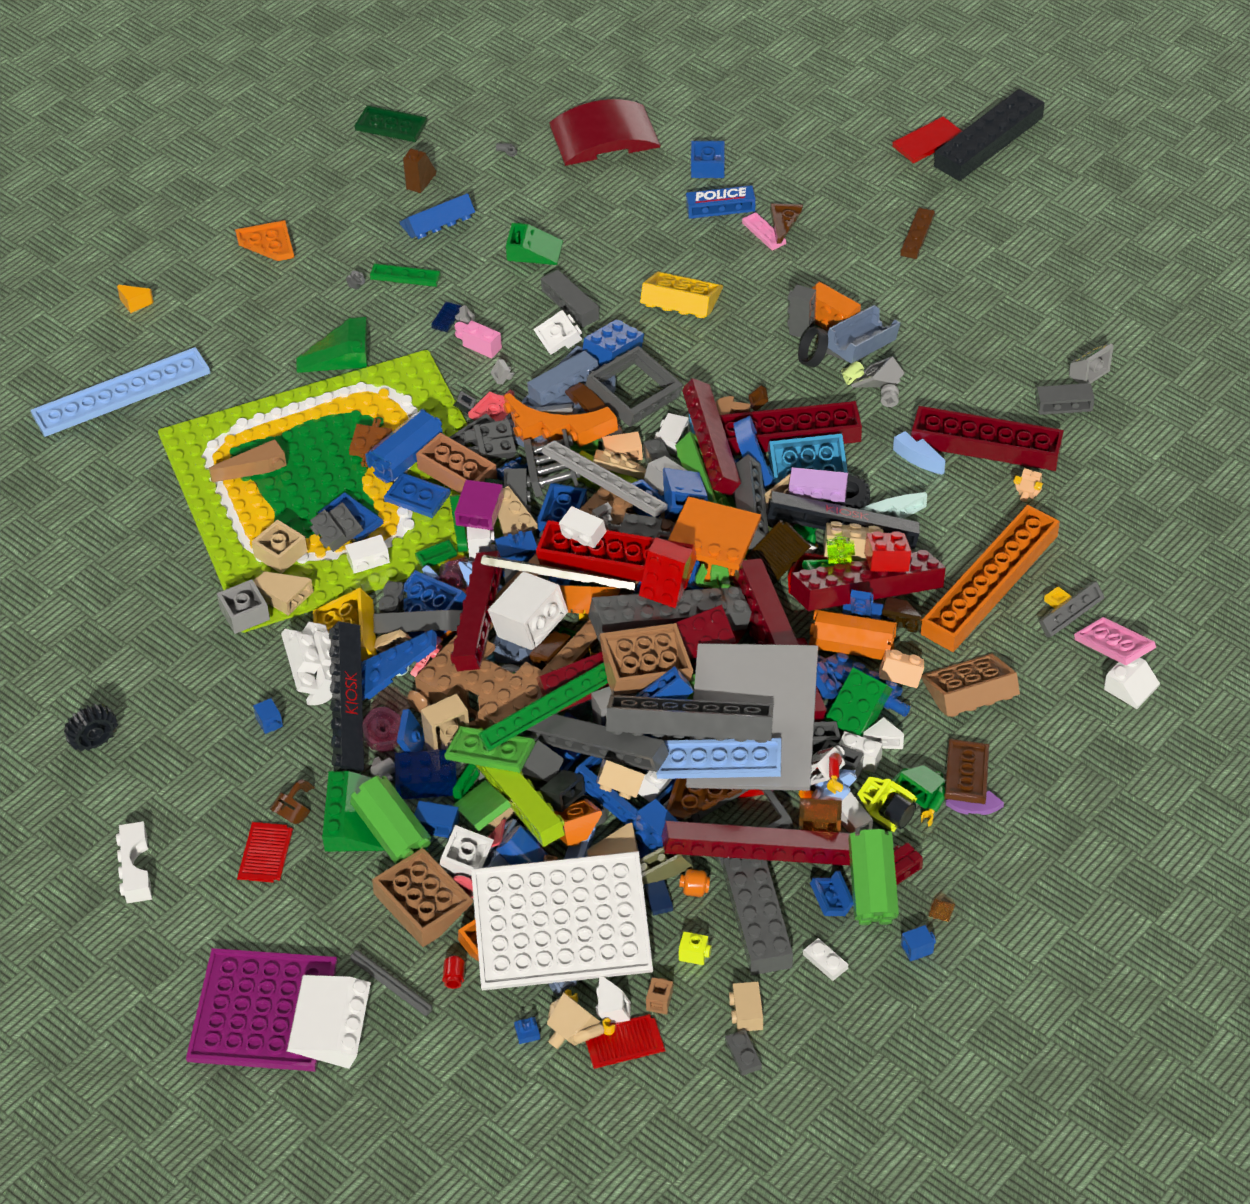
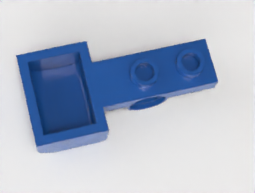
M851 590V604L844 605L842 613L883 620L882 611L884 604L874 603V594Z
M521 825L512 828L496 848L510 865L543 862L544 856L548 855L527 827L523 828Z

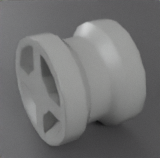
M892 384L882 387V405L886 407L896 406L899 402L898 387Z

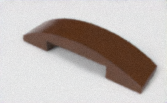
M580 382L565 390L566 395L575 405L579 404L586 413L607 407L592 390ZM618 424V431L613 432L607 436L619 435L624 433L620 425Z

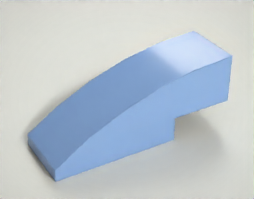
M906 431L894 437L893 450L901 457L930 472L944 474L945 459L924 439L916 441Z

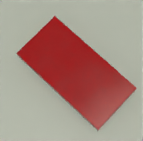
M943 116L894 141L892 147L914 164L935 153L936 150L962 132V130Z

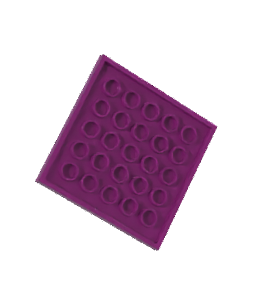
M212 948L187 1050V1062L316 1072L318 1060L288 1052L287 1047L303 975L335 976L338 963L337 957Z

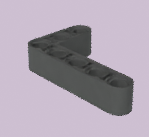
M437 610L373 614L374 633H391L397 630H402L403 632L457 631V626L460 624V613L463 611Z

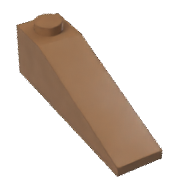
M274 439L209 467L211 481L218 482L270 473L286 466L285 453Z

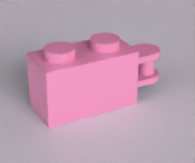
M472 320L468 324L457 322L454 325L456 330L455 336L462 339L464 347L491 359L501 350L500 332Z

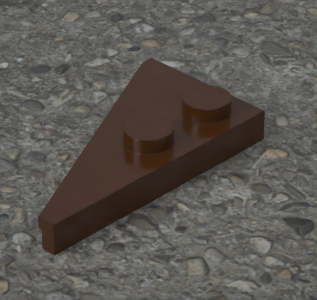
M771 203L770 212L777 244L782 243L801 214L803 205Z

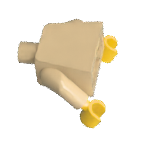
M567 989L560 998L550 1005L547 1025L555 1030L548 1042L556 1049H559L565 1040L576 1046L603 1033L605 1035H612L615 1032V1025L609 1026L611 1023L609 1018H605L602 1025L599 1024L600 1021L578 1004V994L572 995V991Z

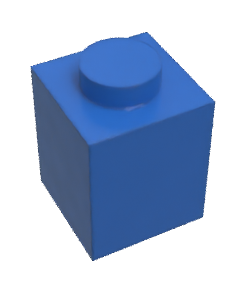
M271 698L253 705L255 718L264 734L283 727L281 714Z
M925 925L902 933L901 946L910 962L933 954L936 939L934 934L929 932Z

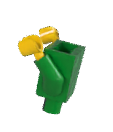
M924 765L915 768H903L891 781L915 795V798H917L916 803L924 809L929 808L928 811H924L921 815V823L924 818H929V827L933 824L934 812L937 813L945 799L944 776L942 772H934ZM891 793L888 799H892L895 793Z

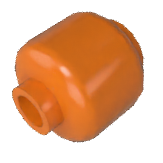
M689 868L686 870L685 875H680L679 887H683L684 895L703 897L704 893H708L710 877L707 876L704 870Z

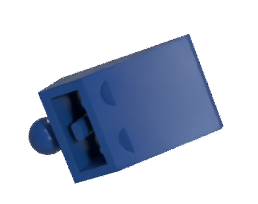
M663 468L664 503L668 504L665 511L666 519L678 520L688 497L708 501L699 472Z

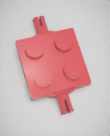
M509 390V391L506 393V394L511 393L513 396L515 395V393H514L513 390H512V391ZM489 392L468 412L469 418L477 420L487 413L495 421H502L508 415L503 408L505 403L504 395Z
M437 636L436 649L416 663L410 672L411 675L416 677L430 662V659L440 652L443 647L440 645L443 641L442 638Z

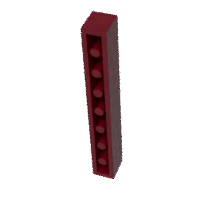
M691 378L684 386L682 392L712 489L731 496L739 487L741 481L710 384Z
M499 551L476 553L475 561L472 562L473 570L472 574L469 575V586L466 587V599L463 600V612L460 613V624L457 626L454 650L450 654L451 663L455 665L457 672L478 670L481 667L491 623L488 609L495 603L503 569L483 565L481 557L483 555L500 557Z

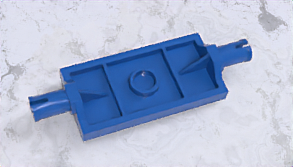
M836 653L828 658L818 654V662H827L834 669L836 679L843 684L852 668H855L891 687L893 690L884 707L892 709L903 717L908 715L911 706L897 699L903 691V688L897 686V683L880 679L878 672L865 668L862 663L851 660L844 653Z

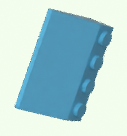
M842 434L770 441L768 444L770 468L776 484L791 474L792 467L848 473Z

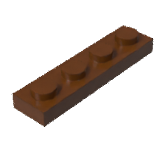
M918 208L901 249L900 256L913 259L918 258L935 217L934 210Z

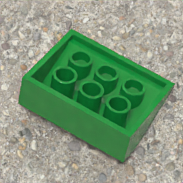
M350 771L328 772L322 834L325 852L385 851L350 803L351 795L354 792L358 794L361 791L359 786L370 780L371 777Z

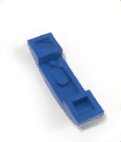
M751 416L733 423L742 457L744 458L749 454L761 464L763 488L765 489L776 484L771 468L767 466L755 435L757 432Z

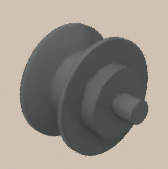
M352 271L351 275L346 277L348 286L355 290H358L360 285L365 283L363 274L358 271Z

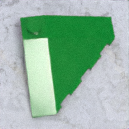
M366 317L348 318L341 326L327 334L324 339L318 341L308 351L298 356L296 361L297 373L366 368Z

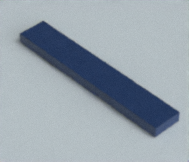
M636 838L641 859L651 852L644 842L641 843ZM664 880L644 884L643 887L653 916L673 911V905Z

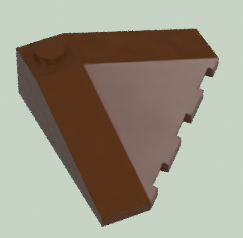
M678 778L675 781L666 809L676 819L686 820L691 815L716 805L717 802L741 793L744 789L687 788V778Z

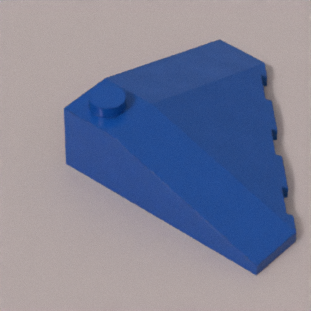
M414 570L403 585V590L407 592V598L404 599L405 612L463 611V600L466 599V594L462 590ZM428 631L406 633H408V635L411 638H415ZM435 631V632L437 633V636L440 637V636H442V635H443L445 632H447V631Z

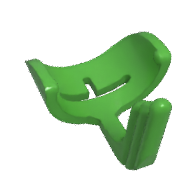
M701 564L695 576L696 585L702 588L733 587L730 585L729 572L726 567L712 564L710 570L711 582L704 581L708 572L704 564Z

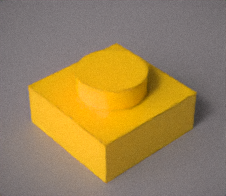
M1056 587L1045 595L1044 601L1055 609L1072 596L1060 587Z

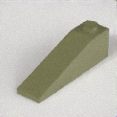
M664 847L640 859L643 886L644 884L677 876L693 867L689 855L665 854Z

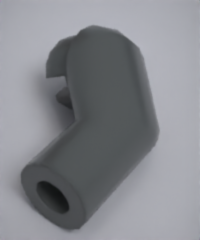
M496 143V151L505 152L510 157H514L517 154V149L513 144Z

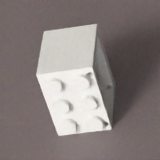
M523 571L495 603L491 605L488 612L499 638L533 651L568 613V609L558 584Z

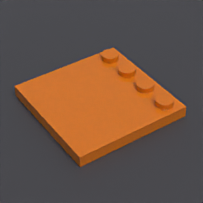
M688 497L668 540L693 544L698 561L739 571L761 521V514Z

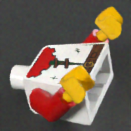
M837 745L820 750L812 756L811 785L829 780L827 783L829 791L836 794V790L839 792L843 790V784L837 781L839 770L845 765V761L842 758L845 752L841 746ZM799 790L798 792L799 796L804 800H811V796L814 793L812 790Z

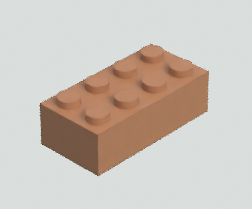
M439 433L416 453L419 470L460 494L465 480L487 483L497 481L496 464L442 433Z

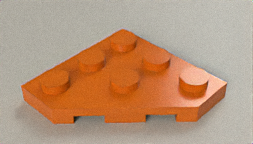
M285 220L235 229L238 245L276 261L294 258Z

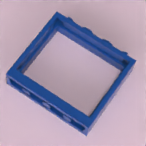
M590 756L575 770V773L583 775L585 791L625 825L632 823L635 830L638 810L623 797L619 796L613 789L611 792L599 788L601 784L596 783L598 776L591 770L599 765L603 759ZM672 779L665 787L666 790L656 798L662 805L670 799L676 779Z

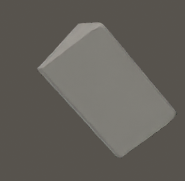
M572 403L536 407V410L550 414L573 415Z

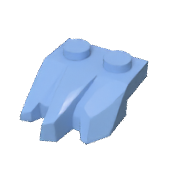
M839 770L837 781L843 784V790L841 792L836 790V794L827 789L829 780L815 784L816 789L811 796L812 803L810 809L817 813L827 803L834 807L837 806L850 793L849 787L857 779L856 775H854L855 770Z

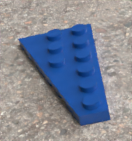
M430 630L362 661V701L366 698L370 700L391 684L393 677L399 673L403 675L407 672V667L414 661L418 663L436 649L437 633Z

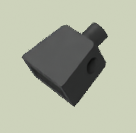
M537 740L521 771L526 780L529 779L533 783L545 785L562 771L561 767L564 759Z

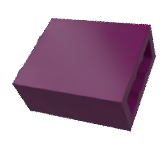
M465 480L455 510L456 525L493 530L504 498L503 485Z

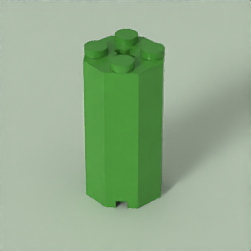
M380 776L371 778L359 786L361 791L358 794L354 792L351 795V805L395 865L422 848L429 852L427 848L431 844L430 835L386 776H382V779Z
M883 829L861 830L858 836H855V832L850 833L848 842L854 920H858L859 925H870L871 922H880L881 925L892 924V919L897 918L899 915L892 832L888 831L885 834Z

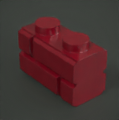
M905 843L902 846L898 845L894 848L897 886L922 869L923 857L909 843Z

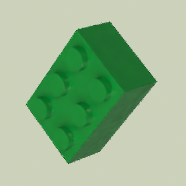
M852 668L825 721L837 722L839 729L863 737V732L875 724L893 689L881 681Z

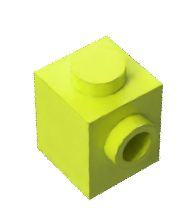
M683 931L679 946V961L704 965L705 959L710 957L712 945H708V936Z

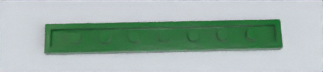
M604 662L478 733L487 752L608 684Z

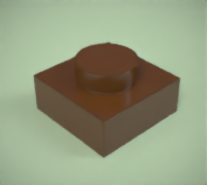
M759 386L748 395L750 406L755 411L769 401L766 388L763 386Z

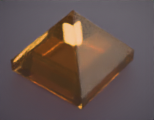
M935 898L929 917L949 922L955 904Z

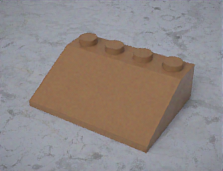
M676 623L600 633L599 637L606 676L612 695L641 692L674 666L690 683L693 668Z
M993 653L921 676L939 710L947 717L957 716L964 711H974L980 706L993 705L1000 700H1009L1013 696L1020 694L1017 672Z
M424 848L372 879L374 895L422 947L439 938L473 903V900Z

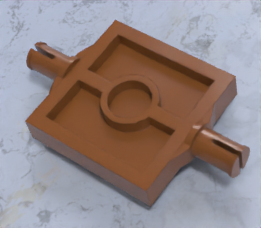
M379 418L373 419L372 426L356 425L349 448V455L363 458L361 462L362 467L364 465L368 467L365 454L392 433L390 428L379 427L381 423Z

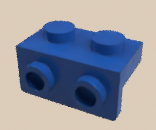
M835 871L831 878H813L810 885L823 915L846 916L853 906V898L841 872Z

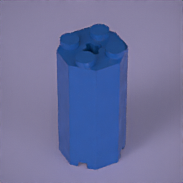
M424 409L416 412L365 454L368 467H373L375 469L374 475L383 482L389 483L394 481L417 462L416 453L439 433L443 434L442 422L437 417L428 414Z

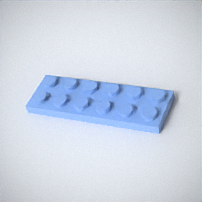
M772 738L771 741L766 743H758L755 740L738 742L734 739L722 741L715 739L664 740L669 755L658 772H656L657 779L781 777L782 741L781 738Z

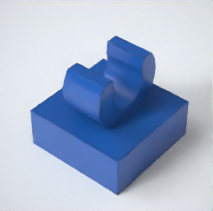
M535 1017L514 1022L519 1044L540 1040Z

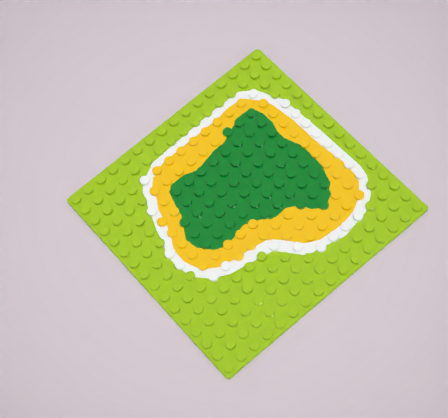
M428 350L419 351L158 430L160 440L223 591L249 580L254 581L263 572L280 574L254 557L251 543L276 520L281 521L305 536L307 553L282 574L310 578L313 593L289 616L267 604L270 620L241 631L242 633L311 612L358 588H361L366 593H371L383 589L388 581L405 582L414 570L423 573L415 553L446 540H450L457 551V556L431 566L430 568L434 572L458 565L459 561H470L469 549L468 552L458 553L450 504V495L459 494L460 498V493L418 469L417 462L404 472L405 474L448 488L451 493L433 518L385 502L384 495L397 478L392 482L385 483L374 475L375 469L373 467L361 466L363 458L349 455V448L356 425L372 426L374 418L381 420L379 427L390 428L393 432L416 412L424 409L428 414L440 419L443 434L447 437L452 436L467 426L461 411L453 406L455 400ZM274 439L285 453L286 466L270 473L218 482L211 481L209 467ZM345 492L383 519V525L363 540L382 535L388 549L390 563L353 573L345 545L353 542L351 540L334 552L330 547L325 548L319 540L322 538L321 535L316 536L310 528L313 525L310 520L318 515L317 512ZM498 516L493 529L495 539L503 536ZM464 526L468 548L467 527Z

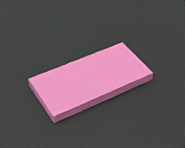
M1104 617L1074 634L1076 641L1124 665H1128L1156 648L1154 641Z

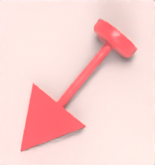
M505 819L488 836V838L494 840L491 847L498 846L502 842ZM455 876L453 880L470 898H474L472 876Z

